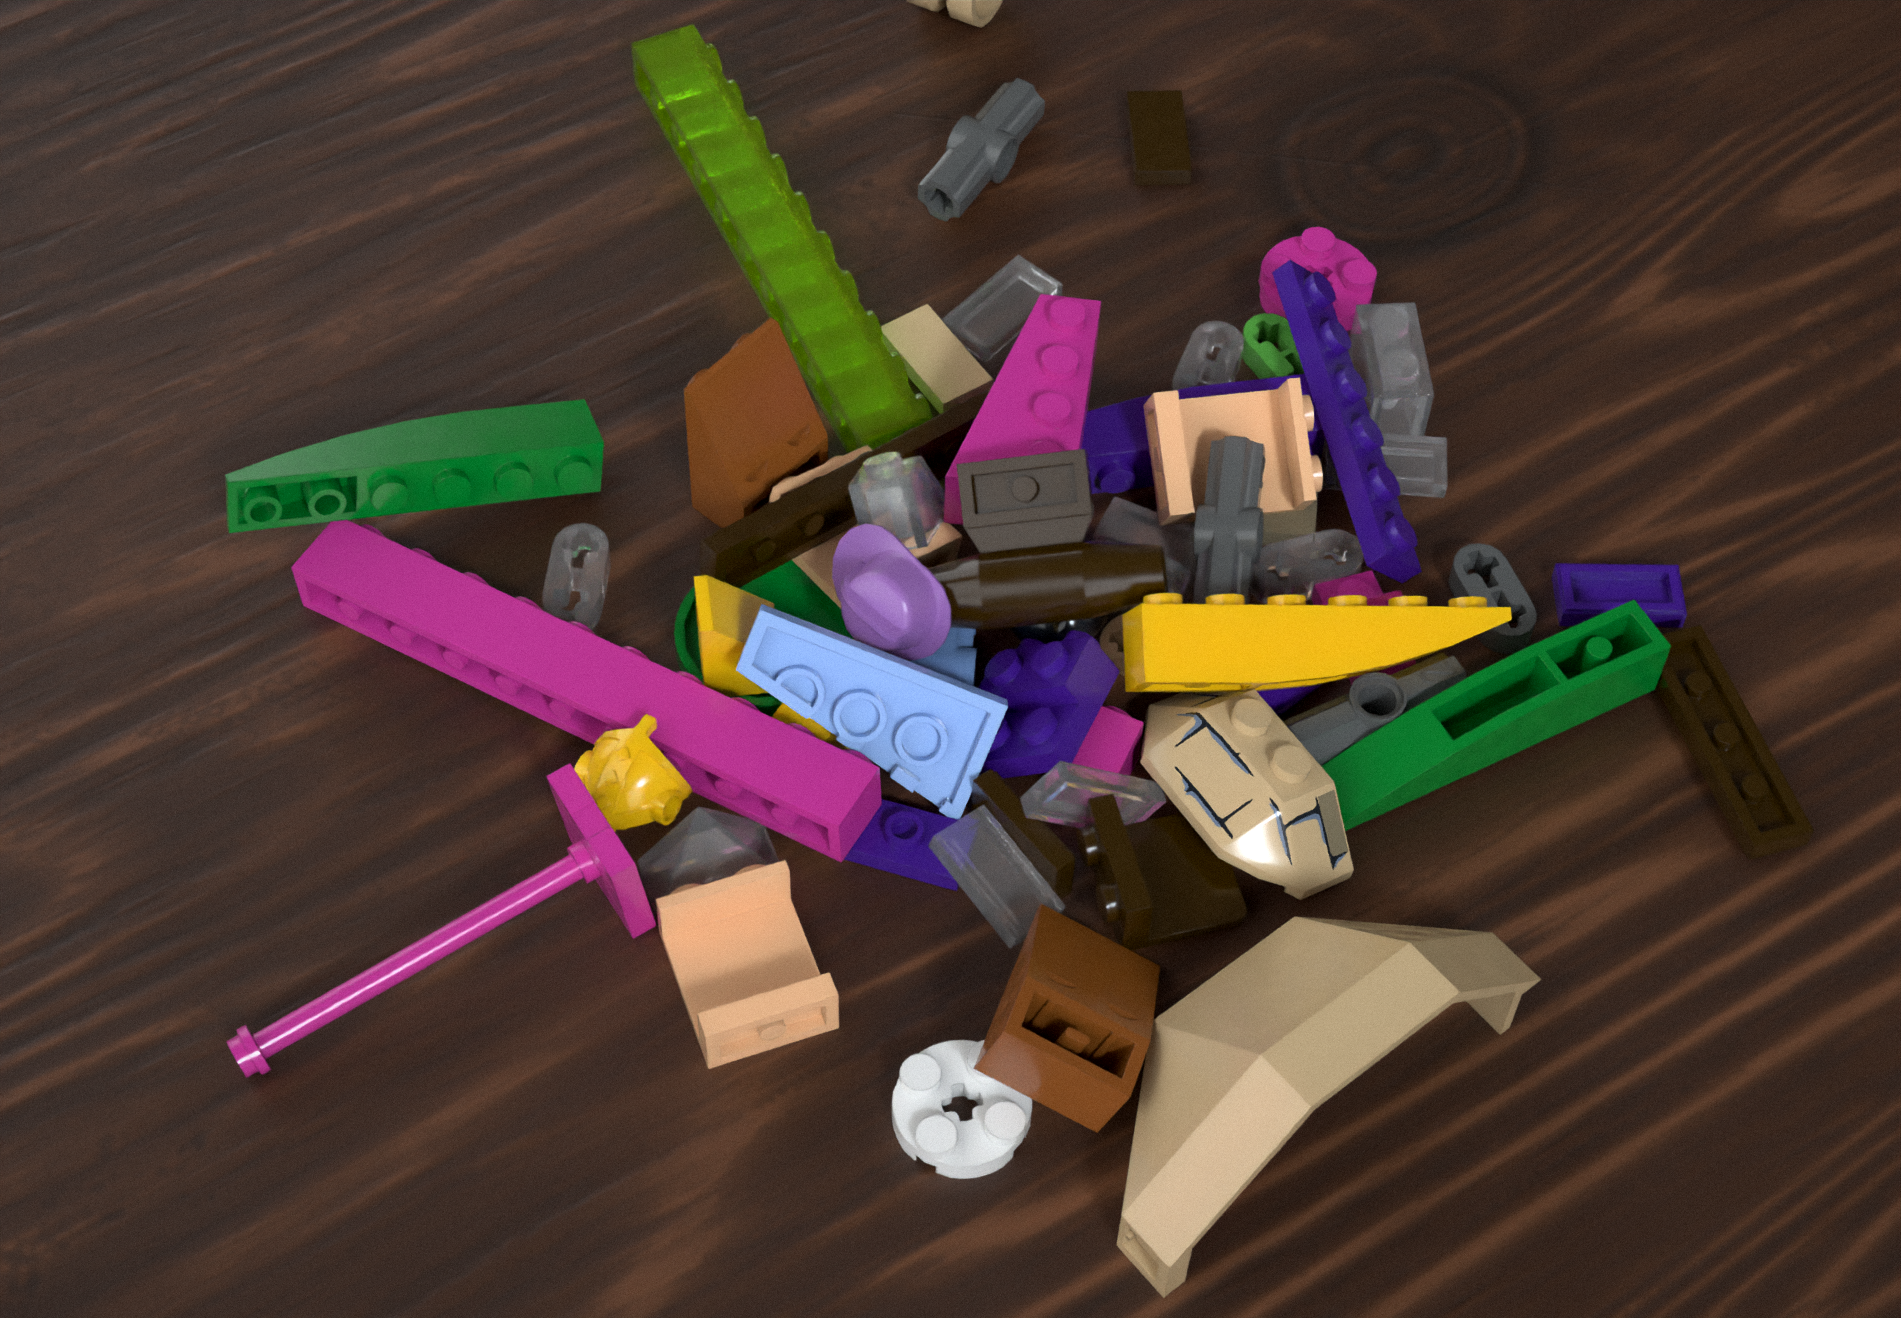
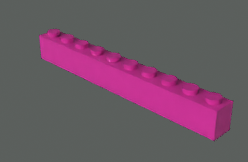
M348 520L330 522L291 567L303 606L592 744L606 731L634 728L646 714L656 718L657 729L649 738L688 782L693 790L692 792L841 863L882 805L880 767L874 765L860 752L852 749L842 750L816 738L810 730L796 723L786 724L760 712L755 705L740 697L730 698L714 691L687 672L679 671L676 673L650 661L645 654L636 648L615 645L596 636L591 629L576 621L566 622L544 612L536 603L528 598L521 596L514 598L489 586L484 579L474 573H460L439 563L432 555L422 549H409L387 539L379 530L370 525L362 524L359 526Z

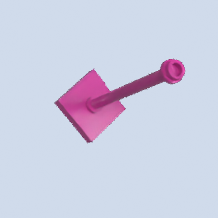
M569 763L546 776L572 845L567 847L568 856L253 1035L246 1024L236 1030L238 1035L226 1042L245 1076L249 1077L258 1071L261 1075L269 1072L271 1067L266 1060L268 1057L582 878L586 884L593 880L597 881L633 939L657 926L635 862L600 811L572 765Z

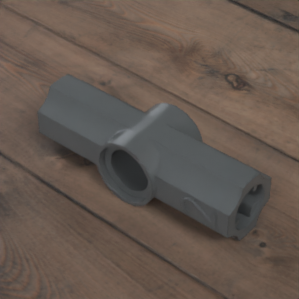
M1016 78L1012 83H1003L975 118L964 115L958 120L949 136L945 154L918 185V199L925 204L930 215L945 222L952 217L960 218L989 181L997 184L1006 178L1015 162L1019 144L1044 115L1045 100L1038 95L1033 84Z
M1225 436L1223 439L1211 441L1204 504H1199L1197 508L1194 528V556L1198 560L1196 580L1194 582L1193 604H1206V597L1218 594L1244 595L1245 605L1250 604L1253 566L1260 562L1263 544L1264 515L1263 509L1260 508V500L1263 488L1262 481L1266 463V451L1264 444L1251 441L1247 437Z
M1440 653L1391 675L1378 672L1363 674L1353 682L1349 693L1283 722L1322 766L1407 711L1466 679V671L1454 655L1448 657L1444 653Z

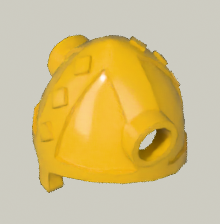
M648 714L644 715L634 728L616 729L603 733L594 743L593 750L586 751L579 758L574 768L614 832L616 830H626L649 824L653 821L662 825H669L677 816L682 801L687 799L693 791L688 782L650 740L649 736L657 729L658 724L656 718Z

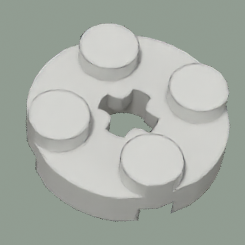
M970 1040L946 1041L930 1046L918 1054L909 1056L900 1068V1077L893 1091L892 1122L899 1144L915 1161L917 1155L925 1163L936 1166V1173L949 1178H976L1002 1168L1013 1157L1014 1150L1022 1143L1023 1138H1026L1030 1128L1032 1099L973 1069L985 1040L979 1042ZM957 1096H965L979 1104V1106L973 1108L972 1119L968 1121H960L956 1112H944L942 1107L950 1104L952 1098Z

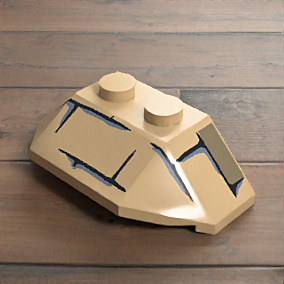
M1255 689L1231 692H1181L1149 705L1145 716L1146 724L1140 763L1218 858L1258 879L1284 886V892L1299 900L1351 877L1354 868L1334 781Z

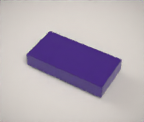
M1555 563L1552 583L1559 626L1578 625L1635 600L1656 627H1683L1687 611L1679 565Z

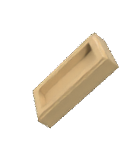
M928 304L878 327V342L940 414L948 411L958 403H963L986 390H991L993 386L991 376Z

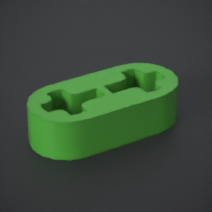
M1263 313L1253 316L1246 322L1243 328L1240 347L1241 357L1259 379L1305 374L1287 319L1276 314ZM1273 343H1278V349L1273 345Z

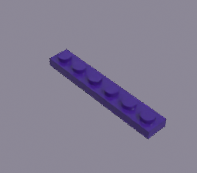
M1289 260L1273 271L1272 274L1366 565L1400 583H1404L1422 572L1414 549L1418 544L1417 536L1410 523L1403 516L1397 498L1401 493L1400 486L1396 477L1386 465L1381 450L1384 438L1379 427L1370 417L1364 399L1368 394L1367 387L1362 377L1354 369L1348 351L1352 346L1350 337L1345 328L1338 322L1332 304L1336 300L1335 292L1329 281L1321 273H1312Z

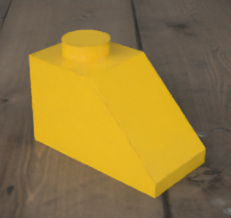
M708 575L694 576L698 641L704 685L727 697L768 693L739 673L736 667L761 604L774 608V603Z

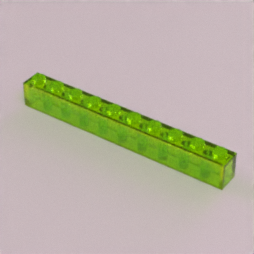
M694 24L633 42L632 55L635 85L767 315L779 323L799 371L847 454L866 445L873 450L902 435L908 429L917 427L932 419L931 409L924 395L921 393L915 395L908 384L907 372L902 358L896 351L889 352L884 344L881 326L875 313L872 310L865 311L860 304L857 287L851 273L848 270L841 271L835 262L834 250L827 233L824 230L817 232L811 222L810 209L803 193L800 191L794 193L789 185L786 167L778 153L771 155L768 150L764 131L758 118L747 115L737 83L734 79L727 80L722 73L721 61L715 46L712 43H704Z

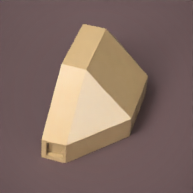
M1293 917L1153 1020L1151 1041L1144 1063L1117 1247L1164 1298L1185 1281L1192 1248L1316 1108L1453 1003L1466 1001L1501 1035L1510 1028L1522 994L1541 979L1493 932Z

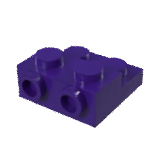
M1077 630L1069 631L1063 641H1053L1048 644L1027 638L1020 642L1017 649H1006L998 652L989 661L984 671L985 677L978 688L1007 699L1008 708L979 776L989 769L996 771L1002 778L1069 770L1120 672L1101 649L1100 644L1095 638Z

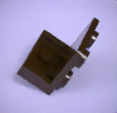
M1114 794L1088 799L1085 826L1077 828L1078 848L1084 865L1086 867L1091 866L1097 881L1096 899L1104 923H1111L1119 945L1132 951L1234 928L1243 924L1246 918L1247 907L1231 864L1215 855L1182 813L1124 825Z

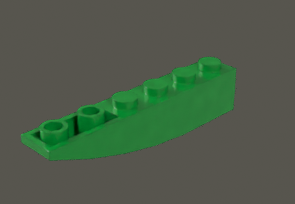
M585 399L464 411L403 421L343 435L292 450L226 474L227 528L229 533L599 492L601 491L604 441Z
M1632 600L1528 646L1417 705L1321 766L1335 783L1345 831L1655 690L1671 649L1670 643L1638 603Z

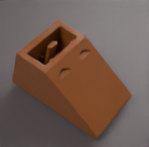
M772 317L754 332L742 335L726 355L709 369L705 368L698 371L691 378L687 387L684 388L692 507L720 528H725L769 503L773 486H776L783 479L790 476L796 477L828 461V435L780 325Z
M1041 904L1036 911L973 1069L1098 1133L1131 1097L1151 1041L1160 966Z

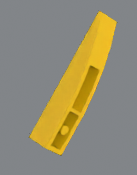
M1176 593L1150 594L1143 597L1142 604L1122 615L1125 692H1231L1248 689L1267 691L1313 686L1361 676L1430 655L1512 620L1511 607H1487V598L1477 596L1453 598L1448 600V607L1428 606L1427 597L1424 596L1395 597L1388 600L1389 606H1367V597L1361 595L1331 597L1328 599V605H1306V596L1277 595L1268 597L1267 605H1245L1244 595L1240 594L1211 595L1205 598L1206 604H1183L1182 595Z

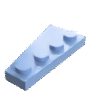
M761 604L736 670L804 718L810 717L836 736V740L844 746L865 755L889 772L893 780L912 793L915 790L938 806L939 812L956 820H960L972 793L973 780L980 774L1008 708V701L1005 698L764 604Z

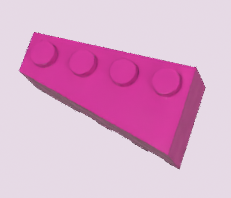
M1040 294L945 476L944 523L963 525L957 464L1082 449L1097 349L1101 301Z

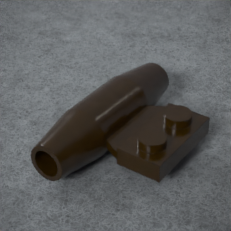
M1086 449L957 464L963 527L980 553L927 568L945 589L951 605V628L993 630L1091 619L1143 603V597L1146 595L1168 593L1167 569L1162 545L1084 541L1094 515L1088 451Z

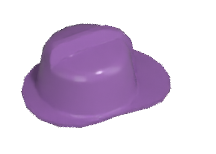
M866 523L851 528L839 540L833 556L832 579L837 597L841 602V614L847 631L856 641L902 659L915 661L933 655L945 643L951 628V605L944 587L899 538L883 526Z

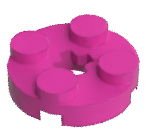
M1322 227L1308 228L1302 233V236L1292 237L1278 243L1264 257L1259 276V298L1261 306L1266 313L1276 314L1287 319L1272 272L1289 260H1292L1312 273H1321L1329 281L1336 295V300L1332 304L1338 322L1346 331L1361 323L1368 314L1377 276L1376 268L1358 249L1347 242L1336 239L1330 230Z

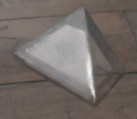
M698 806L638 860V867L658 920L656 899L669 895L678 887L693 883L704 885L733 876L744 867L754 864L767 866L777 863L779 860L765 826L751 819Z

